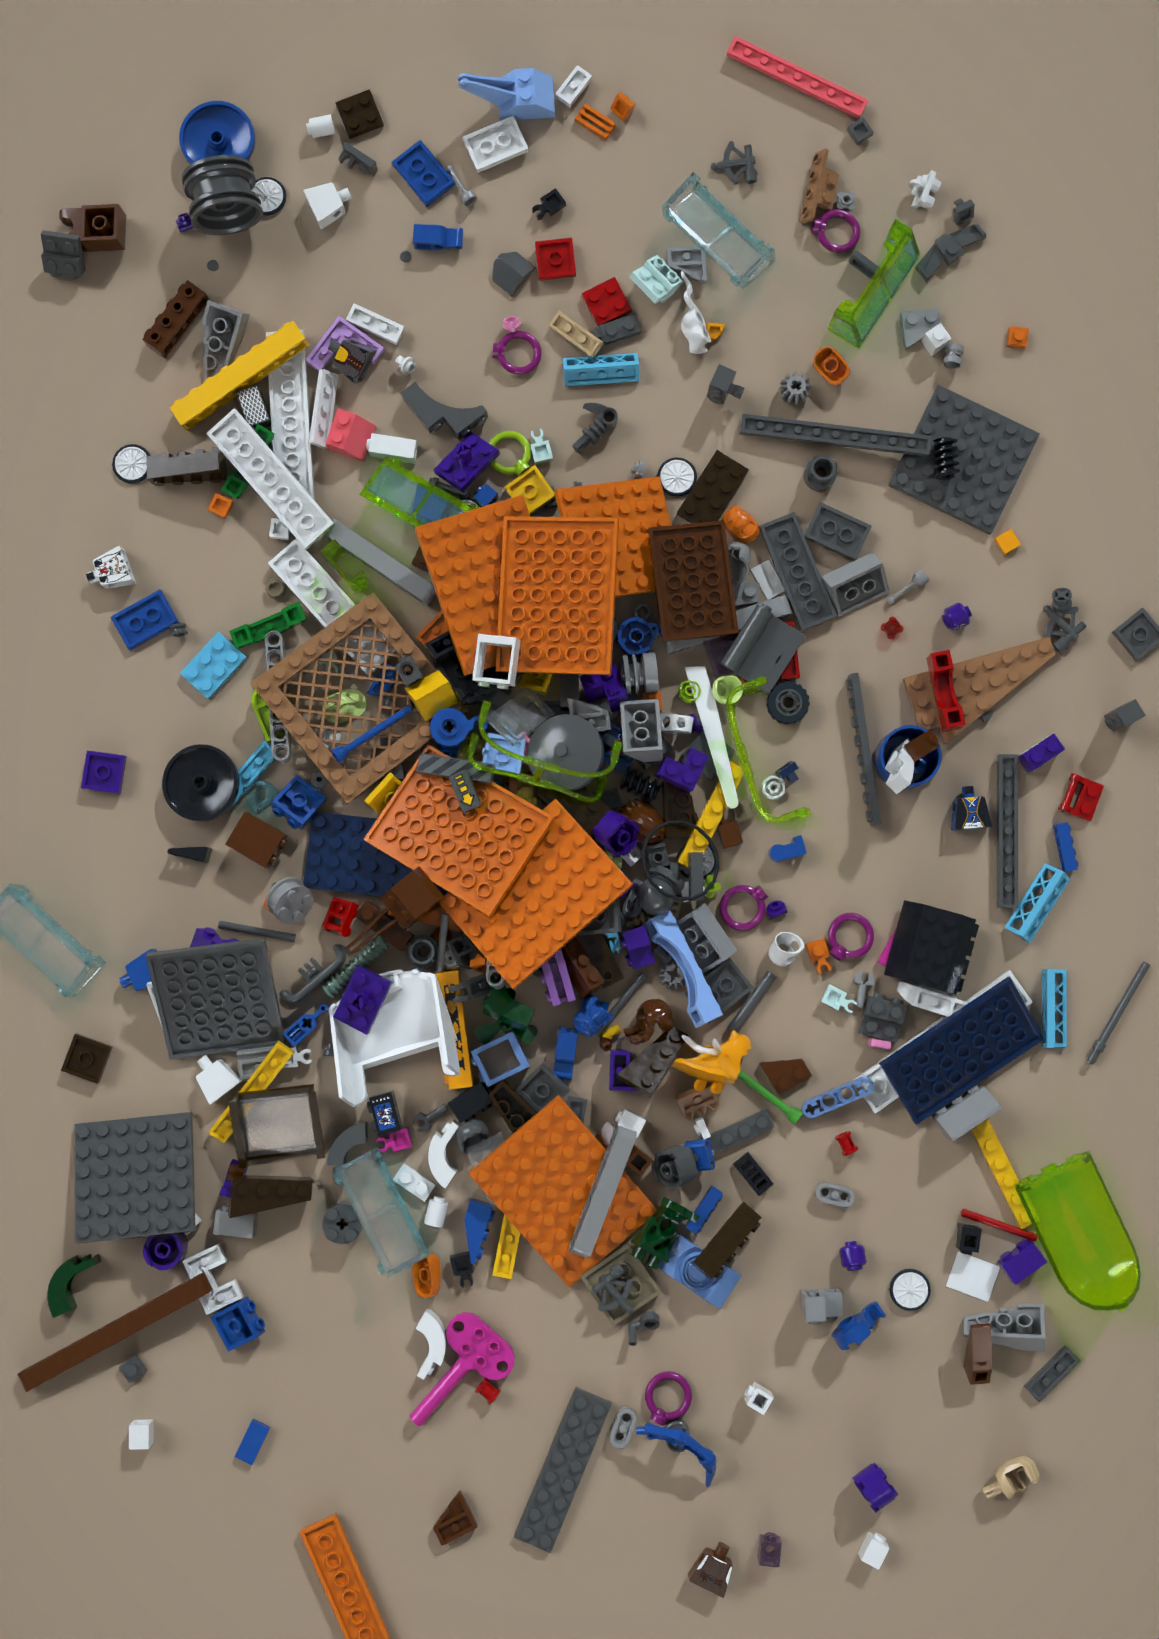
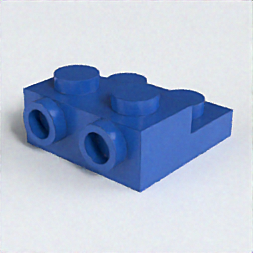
M296 774L272 801V812L280 818L282 816L288 820L287 823L293 829L298 827L302 830L312 819L314 813L326 801L327 797L313 790L310 784Z
M248 1296L210 1316L228 1352L258 1338L265 1332V1322L262 1318H258L255 1312L256 1305L252 1300H249Z

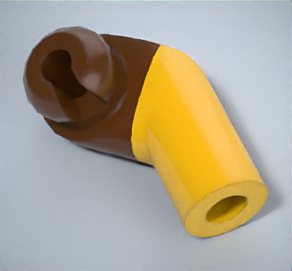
M618 1024L601 1033L599 1044L604 1051L611 1050L613 1037L621 1033Z

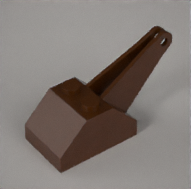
M420 866L417 867L380 898L386 905V908L346 948L350 949L360 941L389 911H391L396 919L360 943L350 953L353 955L364 945L398 922L407 930L444 897Z

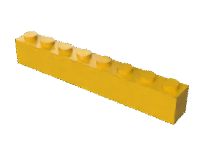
M294 321L287 322L276 333L268 335L266 340L254 345L249 352L238 356L232 364L221 368L215 376L207 378L202 385L191 389L188 395L177 399L169 408L180 425L189 431L236 398L237 391L253 386L310 346V344Z

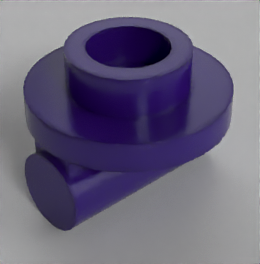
M188 213L178 216L176 224L180 233L193 228L191 217Z
M689 714L688 716L694 718L691 733L694 731L702 732L703 726L694 714Z
M773 901L766 908L769 920L788 913L782 901Z

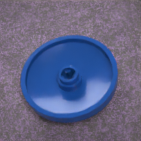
M210 101L195 107L188 113L180 128L179 142L181 150L190 165L203 158L217 155H234L249 161L255 148V132L250 119L239 107L225 101Z

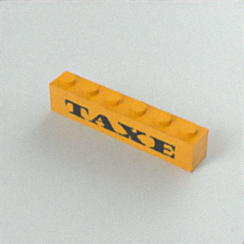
M460 971L435 973L458 1039L456 1041L461 1074L456 1076L444 1074L445 1085H449V1090L473 1087L474 1082L469 1057L470 1050L464 1003L462 1001L453 1004L452 1001L453 998L462 996V989L456 992H450L449 987L461 983Z

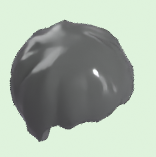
M472 1119L458 1127L456 1140L462 1153H472L490 1146L488 1126L483 1121Z

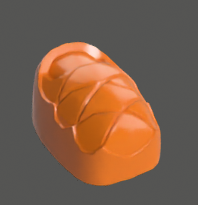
M825 346L816 352L813 365L818 373L829 383L840 385L850 376V368L837 350L831 346Z
M734 505L724 513L722 520H724L725 529L735 541L748 544L759 536L760 529L757 522L739 506Z
M424 1253L412 1262L413 1282L419 1297L430 1298L439 1292L441 1284L440 1259L434 1253Z

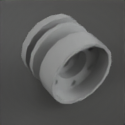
M655 652L642 653L641 662L638 663L635 654H632V663H628L627 655H622L620 666L621 680L627 695H631V686H634L635 695L639 694L640 685L644 686L646 693L659 692Z

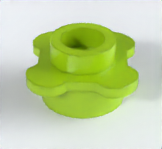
M712 875L706 876L705 889L712 882ZM715 882L707 892L706 897L712 898L714 893L721 889V884Z

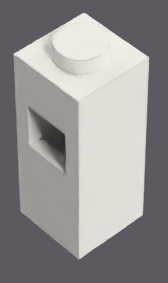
M371 433V439L367 440L366 450H369L370 456L374 458L415 464L418 443L417 440Z

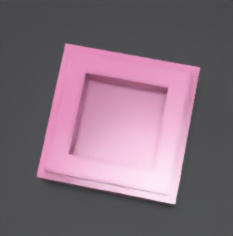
M868 1039V1045L871 1047L888 1050L891 1048V1042Z

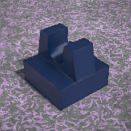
M789 761L775 771L779 778L784 779L786 777L789 783H794L799 779L794 772L799 767L794 761Z

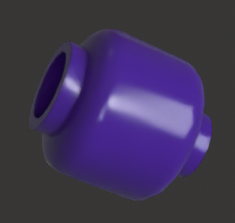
M956 603L944 609L942 619L947 629L951 628V630L956 631L969 625V617L972 614L968 606L964 607L961 603Z
M856 1241L845 1242V1246L840 1248L841 1265L847 1268V1271L863 1269L867 1260L865 1249L862 1245H857Z

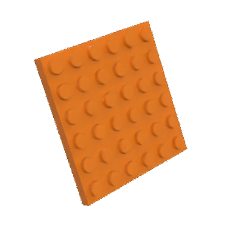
M660 476L556 489L554 494L560 517L619 518L615 597L654 592L655 583L648 528L671 526Z

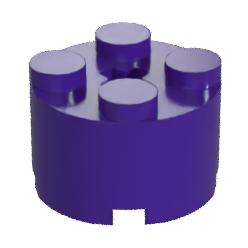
M608 811L599 821L598 825L594 826L592 833L595 835V841L598 846L614 856L621 854L624 856L630 853L636 846L638 841L636 836L639 833V827L634 821L622 814Z
M183 1233L149 1236L143 1247L144 1259L148 1265L157 1270L171 1269L187 1254V1239Z
M876 1463L868 1465L852 1477L865 1500L871 1503L870 1507L875 1513L879 1512L898 1496L894 1487L887 1482V1476Z

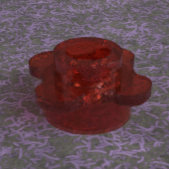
M890 617L889 621L883 623L880 627L882 631H885L888 639H894L896 634L903 632V626L900 625L895 617Z

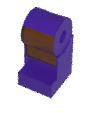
M232 1159L219 1195L230 1196L231 1175H247L248 1165L245 1168H239L238 1160Z

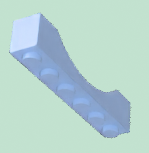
M669 910L664 914L657 915L645 922L644 925L651 940L660 945L673 957L683 973L688 990L687 1012L695 1028L722 1016L720 1006L716 1002L712 990L694 959V954L689 949L685 936L681 933L671 911Z

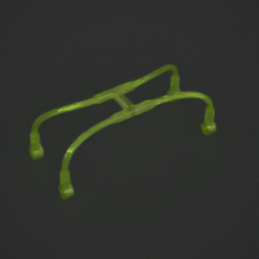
M761 676L742 683L729 693L726 701L727 717L744 777H746L757 811L764 819L771 822H791L811 816L810 809H806V807L782 814L779 817H773L766 811L757 792L749 757L738 730L735 715L737 702L731 704L733 696L743 690L742 697L747 694L751 695L761 692L762 690L758 687L768 684L766 676Z
M483 700L478 721L479 731L484 740L501 753L523 761L525 764L535 766L536 769L533 776H529L523 773L518 774L490 768L476 763L473 760V754L475 753L480 734L472 732L467 750L468 760L473 767L490 773L514 777L519 781L545 789H553L581 801L592 803L600 799L604 793L608 773L618 763L622 742L614 741L611 749V764L603 771L586 773L560 768V766L549 762L518 755L493 742L484 730V723L486 722L491 702ZM543 770L578 777H598L597 795L593 798L585 797L554 785L552 782L540 779Z

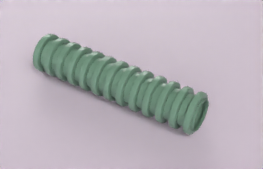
M381 936L376 937V940H372V944H368L367 948H363L362 952H358V956L355 955L353 960H349V964L346 963L344 968L341 967L339 972H335V976L332 975L330 980H326V984L323 983L321 985L323 991L329 997L333 998L335 993H339V989L342 990L344 985H348V981H350L357 965L366 968L367 965H371V961H375L376 957H380L379 954L385 953V949H389V945Z

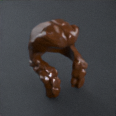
M661 999L646 1000L637 1009L636 1024L625 1028L624 1034L626 1037H629L630 1043L639 1044L647 1042L654 1032L655 1023H658V1027L663 1032L673 1029V1011Z

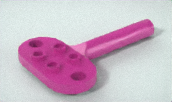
M459 1313L450 1320L447 1326V1341L452 1349L458 1353L459 1359L409 1415L412 1422L419 1427L422 1426L470 1370L478 1371L487 1379L499 1380L506 1377L514 1366L515 1356L511 1346L474 1313ZM461 1321L464 1324V1329L456 1331L453 1328L454 1322ZM505 1361L508 1364V1368L501 1371L497 1368V1363Z

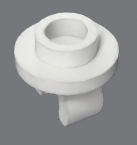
M399 355L395 360L399 364L403 375H409L415 370L414 358L410 356L404 358Z

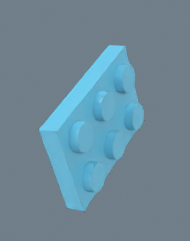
M218 632L180 674L207 699H210L245 662L247 657Z

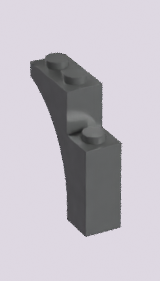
M416 382L401 392L404 402L429 433L441 429L445 422L458 439L461 437L465 438L472 432L471 429L477 425L481 426L484 424L488 417L487 410L483 405L463 409L443 405L429 397Z

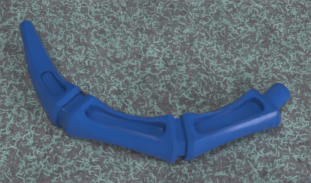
M651 1423L636 1427L637 1435H646L649 1440H665L674 1446L678 1445L679 1448L692 1452L706 1470V1487L711 1485L716 1472V1456L712 1450L705 1448L696 1441L688 1431L683 1432L681 1428L670 1429Z

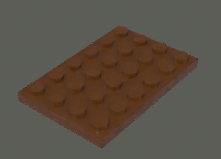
M724 520L648 528L662 642L737 635L739 630Z

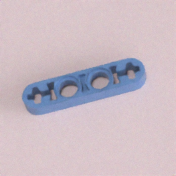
M866 1076L859 1077L812 1097L803 1103L802 1112L808 1118H815L867 1096L873 1091V1081ZM862 1081L870 1084L868 1090L864 1088L859 1089L858 1095H856L855 1089L852 1086L855 1084L856 1088L861 1086ZM848 1088L852 1091V1096L846 1099L842 1097L841 1091ZM824 1097H833L834 1104L826 1106L823 1103ZM816 1100H820V1105L823 1108L822 1110H820V1106H818L814 1109V1113H811V1111H806V1109L808 1108V1104H811V1106L818 1105V1102Z

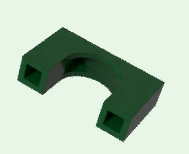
M541 967L537 969L532 975L540 978L539 973L542 972ZM499 975L498 979L493 978L492 983H499L501 981V975ZM506 985L501 989H494L490 986L489 989L492 992L490 996H485L481 1004L484 1007L482 1013L525 1032L535 1010L513 1000L507 993Z

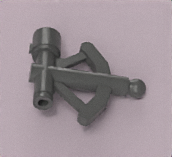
M730 141L724 152V161L711 164L712 170L725 169L727 176L734 184L738 183V177L743 172H745L746 183L757 182L758 174L756 169H754L755 156L752 154V145L750 144L744 146L745 154H743L734 147V142ZM731 151H734L741 158L729 160ZM743 166L735 175L731 171L733 167Z
M1045 605L1043 611L1051 618L1047 625L1045 637L1047 638L1051 635L1061 636L1053 644V647L1061 653L1068 648L1069 642L1075 641L1079 637L1078 634L1087 626L1081 621L1075 627V613L1078 612V607H1071L1065 612L1056 613L1049 605ZM1071 614V627L1061 617ZM1056 623L1064 632L1052 631L1054 624Z
M617 1262L614 1266L610 1267V1272L606 1276L602 1275L598 1279L599 1282L591 1290L595 1295L602 1291V1301L598 1306L599 1311L613 1310L620 1305L627 1314H630L633 1308L629 1306L625 1299L630 1293L632 1280L627 1279L626 1282L616 1280L625 1272ZM614 1285L624 1286L623 1292L620 1294ZM608 1291L615 1300L606 1304V1292Z

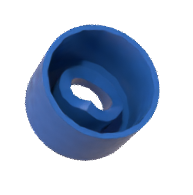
M914 725L902 726L886 735L879 742L874 755V763L878 775L885 783L890 775L885 767L893 750L906 739L912 741L928 730ZM940 747L916 761L911 784L905 789L918 787L935 776L941 764L942 754Z

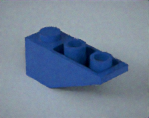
M472 1197L464 1222L471 1264H475L476 1259H481L484 1248H480L482 1240H487L489 1229H486L488 1221H493L495 1210H492L493 1204Z

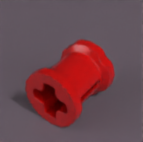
M850 1131L843 1132L835 1137V1140L839 1142L843 1150V1156L850 1155L859 1149L858 1146H855L850 1136Z
M485 1377L477 1386L475 1392L480 1393L487 1399V1403L490 1405L501 1390L493 1387Z

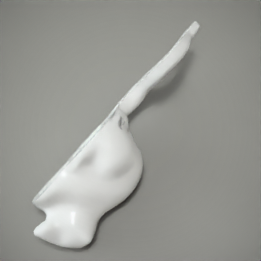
M682 271L681 277L684 279L687 288L684 293V301L690 310L682 319L681 330L689 342L690 353H706L708 350L705 344L710 343L711 338L707 332L702 314L691 300L692 285Z

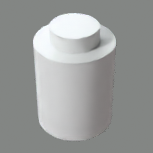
M331 114L309 118V123H306L308 135H312L313 138L335 134Z
M434 1196V1199H429L424 1219L425 1224L433 1227H443L448 1207L445 1198Z

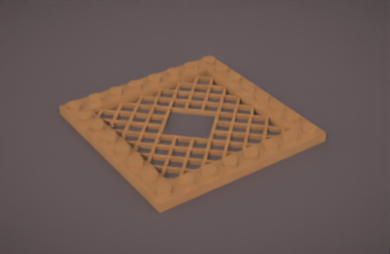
M374 592L250 683L347 805L432 740L430 733L432 718L426 722H421L419 711L413 709L411 713L419 714L418 723L407 722L408 715H406L404 722L397 721L394 723L404 725L403 735L392 734L393 725H391L389 733L380 732L375 736L374 745H360L359 756L348 755L346 760H344L343 767L336 761L323 743H332V750L335 748V744L347 745L351 743L349 742L351 732L361 733V735L368 732L365 730L366 721L377 722V726L379 722L386 720L380 719L381 709L392 710L391 716L394 715V711L403 709L395 707L396 697L407 699L406 706L409 705L411 698L408 694H397L398 684H405L403 681H398L399 674L395 667L386 666L387 657H395L399 660L404 656H411L424 677L437 671ZM370 620L374 625L365 623ZM361 627L360 636L350 635ZM364 627L374 628L373 638L363 637ZM377 629L385 639L376 638ZM348 638L359 640L358 649L347 648ZM345 639V647L336 646ZM362 640L373 641L372 651L361 650ZM375 642L386 643L385 653L374 651ZM389 644L397 654L388 653ZM330 650L329 659L320 658ZM333 650L344 651L343 661L332 659ZM347 651L357 653L356 662L346 661ZM360 653L371 654L370 664L359 663ZM374 655L385 656L383 666L373 664ZM315 661L314 670L305 669ZM318 661L329 662L328 672L317 671ZM332 663L342 664L341 674L331 673ZM345 664L356 666L355 675L344 674ZM409 665V669L405 668L404 672H410L411 675L413 673V667ZM359 666L369 667L368 677L358 676ZM372 668L383 669L382 679L371 678ZM386 670L396 671V680L385 679ZM299 673L298 682L289 681L291 678H293L295 675ZM302 674H313L312 683L302 682ZM316 674L327 675L326 685L315 684ZM330 676L341 677L339 687L329 686ZM343 678L381 682L377 718L339 714ZM384 683L395 684L394 694L383 692ZM284 684V689L282 692L279 687H281ZM287 684L298 685L297 695L286 694ZM301 686L312 687L310 697L300 696ZM315 687L325 689L324 698L313 697ZM328 689L339 690L338 700L327 699ZM383 696L393 697L392 707L381 706ZM288 698H296L295 707ZM299 699L310 700L309 710L298 709ZM459 700L457 704L450 707L457 709L464 715L469 711ZM313 701L324 702L322 712L312 710ZM327 702L337 703L336 713L325 712ZM299 712L308 713L307 722L304 720V718L300 715ZM311 714L322 715L321 725L310 724ZM325 716L336 717L334 727L324 725ZM339 717L349 718L348 728L337 727ZM352 719L363 720L362 730L351 729ZM406 726H415L406 734ZM311 727L320 728L319 737L316 735V733L312 730ZM323 729L334 730L333 740L322 739ZM337 730L348 732L347 741L336 740ZM378 735L389 737L388 746L377 745ZM391 737L400 738L390 746ZM362 747L373 748L372 758L361 757ZM376 749L384 750L381 754L375 757ZM347 759L358 760L357 770L346 769ZM361 760L370 761L360 769ZM347 772L354 773V774L350 777Z

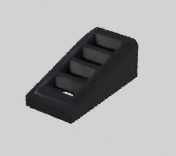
M212 848L168 849L167 853L209 863Z
M748 1151L733 1163L758 1196L774 1184ZM749 1159L751 1162L741 1169L740 1166ZM753 1166L756 1167L750 1174H745ZM760 1172L761 1175L752 1182L750 1179ZM765 1179L766 1182L757 1188L756 1185Z

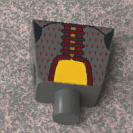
M350 338L343 340L341 344L333 340L328 347V350L336 354L332 362L333 365L354 384L363 381L377 352L376 349Z

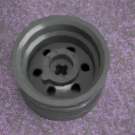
M234 155L211 156L192 163L183 171L182 183L184 185V192L188 198L193 200L189 206L191 224L198 232L208 235H230L245 231L255 226L262 219L263 209L261 200L255 192L251 191L256 184L254 169L247 159Z

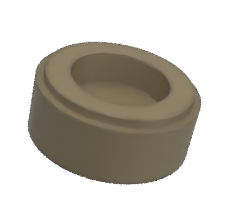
M271 579L267 582L265 590L271 598L278 599L284 595L285 585L279 579Z

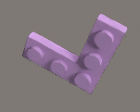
M338 316L305 361L318 371L325 369L335 356V353L328 350L333 340L341 344L343 340L350 338L376 349L377 352L371 362L373 365L385 349L345 319Z

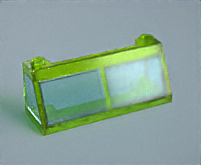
M897 219L891 225L888 236L882 245L887 248L885 259L856 303L845 300L839 304L828 327V330L858 349L920 256L913 230Z
M387 457L384 458L359 494L414 527L480 508L476 504L473 507L402 467V462L394 457L391 460Z

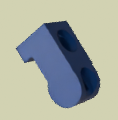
M802 835L793 837L794 843L772 846L769 849L770 859L777 862L807 854Z

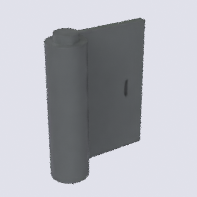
M762 603L761 606L756 605L720 664L769 694L806 635L773 616V613H771L772 608Z

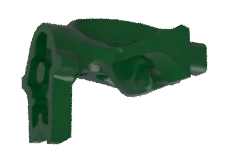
M663 1196L661 1206L657 1209L656 1213L646 1219L641 1231L631 1240V1243L635 1244L631 1255L642 1261L645 1254L649 1252L650 1255L645 1263L654 1269L658 1268L662 1260L668 1263L670 1250L679 1237L676 1233L678 1224L684 1220L695 1223L700 1216ZM668 1220L669 1226L663 1229L662 1222Z

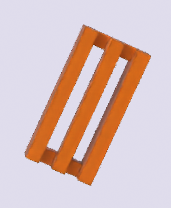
M586 103L583 105L582 110L580 109L578 116L576 115L575 122L605 141L616 126L614 121ZM582 117L588 119V120L591 121L594 125H596V126L602 128L603 130L606 131V133L602 132L601 130H599V129L596 128L595 126L591 125L590 123H588L587 121H585L584 119H582Z

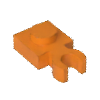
M822 938L806 943L805 946L810 961H817L816 972L822 974L820 970L822 965H825L827 970L831 971V965L825 960V958L830 957L825 939Z

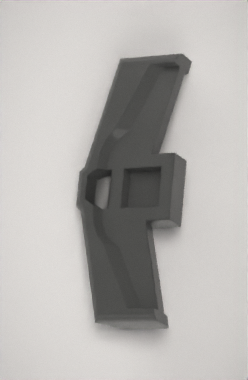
M973 224L951 234H943L935 240V244L920 260L915 269L927 282L943 261L950 265L964 254L963 247L980 240L982 241L987 235L978 224Z

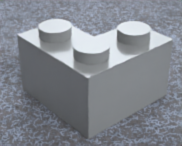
M839 1288L800 1289L801 1314L809 1324L818 1325L821 1324V1321H826V1319L835 1320L838 1319L837 1316H843L842 1292Z

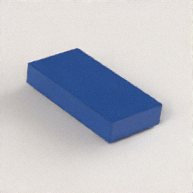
M252 1419L234 1457L252 1465L268 1434L270 1426Z

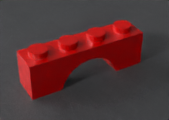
M950 650L930 653L926 659L942 732L962 729L966 723L962 706L959 704L954 690V667Z

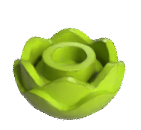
M686 680L678 688L680 699L686 703H694L701 693L700 686L696 681ZM689 682L696 684L699 689V694L696 698L693 697L696 693V688L690 685Z

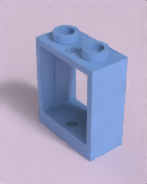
M513 1031L472 1050V1055L469 1056L473 1066H478L481 1072L478 1074L482 1084L486 1083L487 1087L530 1066ZM508 1039L520 1065L490 1080L478 1053Z

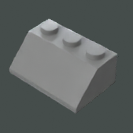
M873 552L822 576L832 605L839 617L890 593L883 563Z
M659 699L621 701L623 754L642 762L663 761Z
M705 903L676 921L681 933L685 936L689 949L694 954V959L703 973L725 961L737 951Z
M974 1086L967 1091L966 1095L963 1097L959 1096L952 1101L951 1105L948 1107L944 1106L935 1112L936 1115L932 1118L945 1137L955 1141L1002 1109V1106L984 1086Z

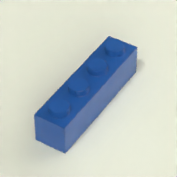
M1068 822L1053 825L1062 871L1078 870V862L1075 859L1076 851L1073 848V838L1070 835V825H1068Z
M713 1185L710 1186L693 1212L700 1216L695 1223L688 1220L685 1224L687 1229L695 1234L701 1231L702 1224L709 1219V1213L715 1210V1204L722 1199V1191Z

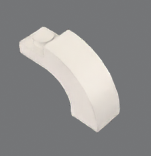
M455 1120L451 1124L449 1122L446 1123L441 1131L444 1133L443 1136L438 1132L434 1134L428 1151L431 1172L437 1182L444 1188L447 1187L458 1170L450 1164L446 1155L447 1144L460 1125Z
M428 1307L416 1327L418 1331L425 1335L429 1343V1353L417 1375L423 1380L427 1374L429 1376L432 1374L436 1366L433 1362L441 1366L447 1348L444 1325L440 1318Z

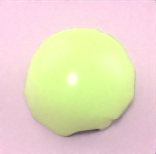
M734 675L720 676L713 683L712 693L714 699L719 703L732 704L738 702L742 697L743 686L741 681Z

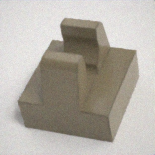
M748 799L739 801L738 806L733 808L737 823L753 818L757 814L756 811H751L750 805L754 804L753 801Z

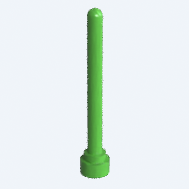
M740 1070L737 1076L739 1079L783 1111L788 1118L787 1120L793 1125L798 1121L803 1113L797 1107L790 1108Z

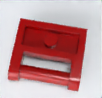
M1071 773L1069 787L1058 810L1090 822L1092 821L1104 785ZM1079 783L1082 786L1075 806L1072 808L1070 804Z
M333 897L322 923L323 930L337 932L343 937L350 936V926L357 914L359 905ZM335 918L342 920L340 925L334 923Z

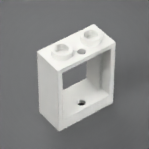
M478 634L472 680L481 687H490V684L497 685L499 689H508L509 686L515 687L521 640L515 637ZM487 645L512 647L508 680L483 677Z

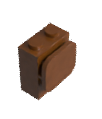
M244 811L225 845L264 868H269L276 863L278 859L276 855L279 850H283L286 846L288 835L249 812Z

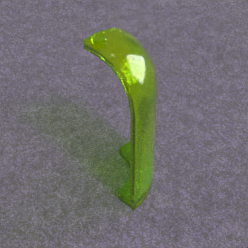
M1086 1151L1067 1157L1064 1163L1057 1166L1055 1163L1041 1168L1042 1173L1037 1175L1030 1174L1016 1183L1014 1187L1051 1266L1065 1291L1078 1303L1094 1310H1126L1139 1291L1141 1278L1139 1259L1132 1240L1090 1152Z

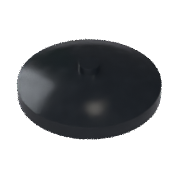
M204 744L192 745L176 753L167 764L162 778L163 794L170 808L178 815L192 821H209L223 815L233 805L240 785L239 773L233 760L222 750Z

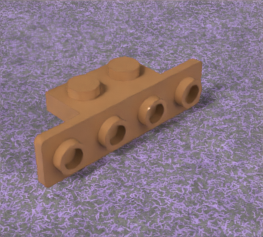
M826 148L816 152L812 159L813 164L808 177V187L804 195V205L801 210V224L814 220L817 207L827 212L833 208L839 174L826 168L829 150Z

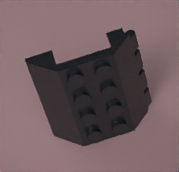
M449 631L426 643L436 669L449 681L457 700L462 704L466 702L470 704L481 698V694L485 696L497 689V685L490 684V687L478 686V683L472 680L473 673L464 676ZM496 666L485 669L483 677L508 680L509 672H497ZM516 673V677H519L524 673Z
M904 900L884 975L956 995V992H961L965 980L961 978V975L966 976L970 960L966 959V956L971 957L975 943L971 941V937L976 938L979 925L975 924L976 919L933 906Z

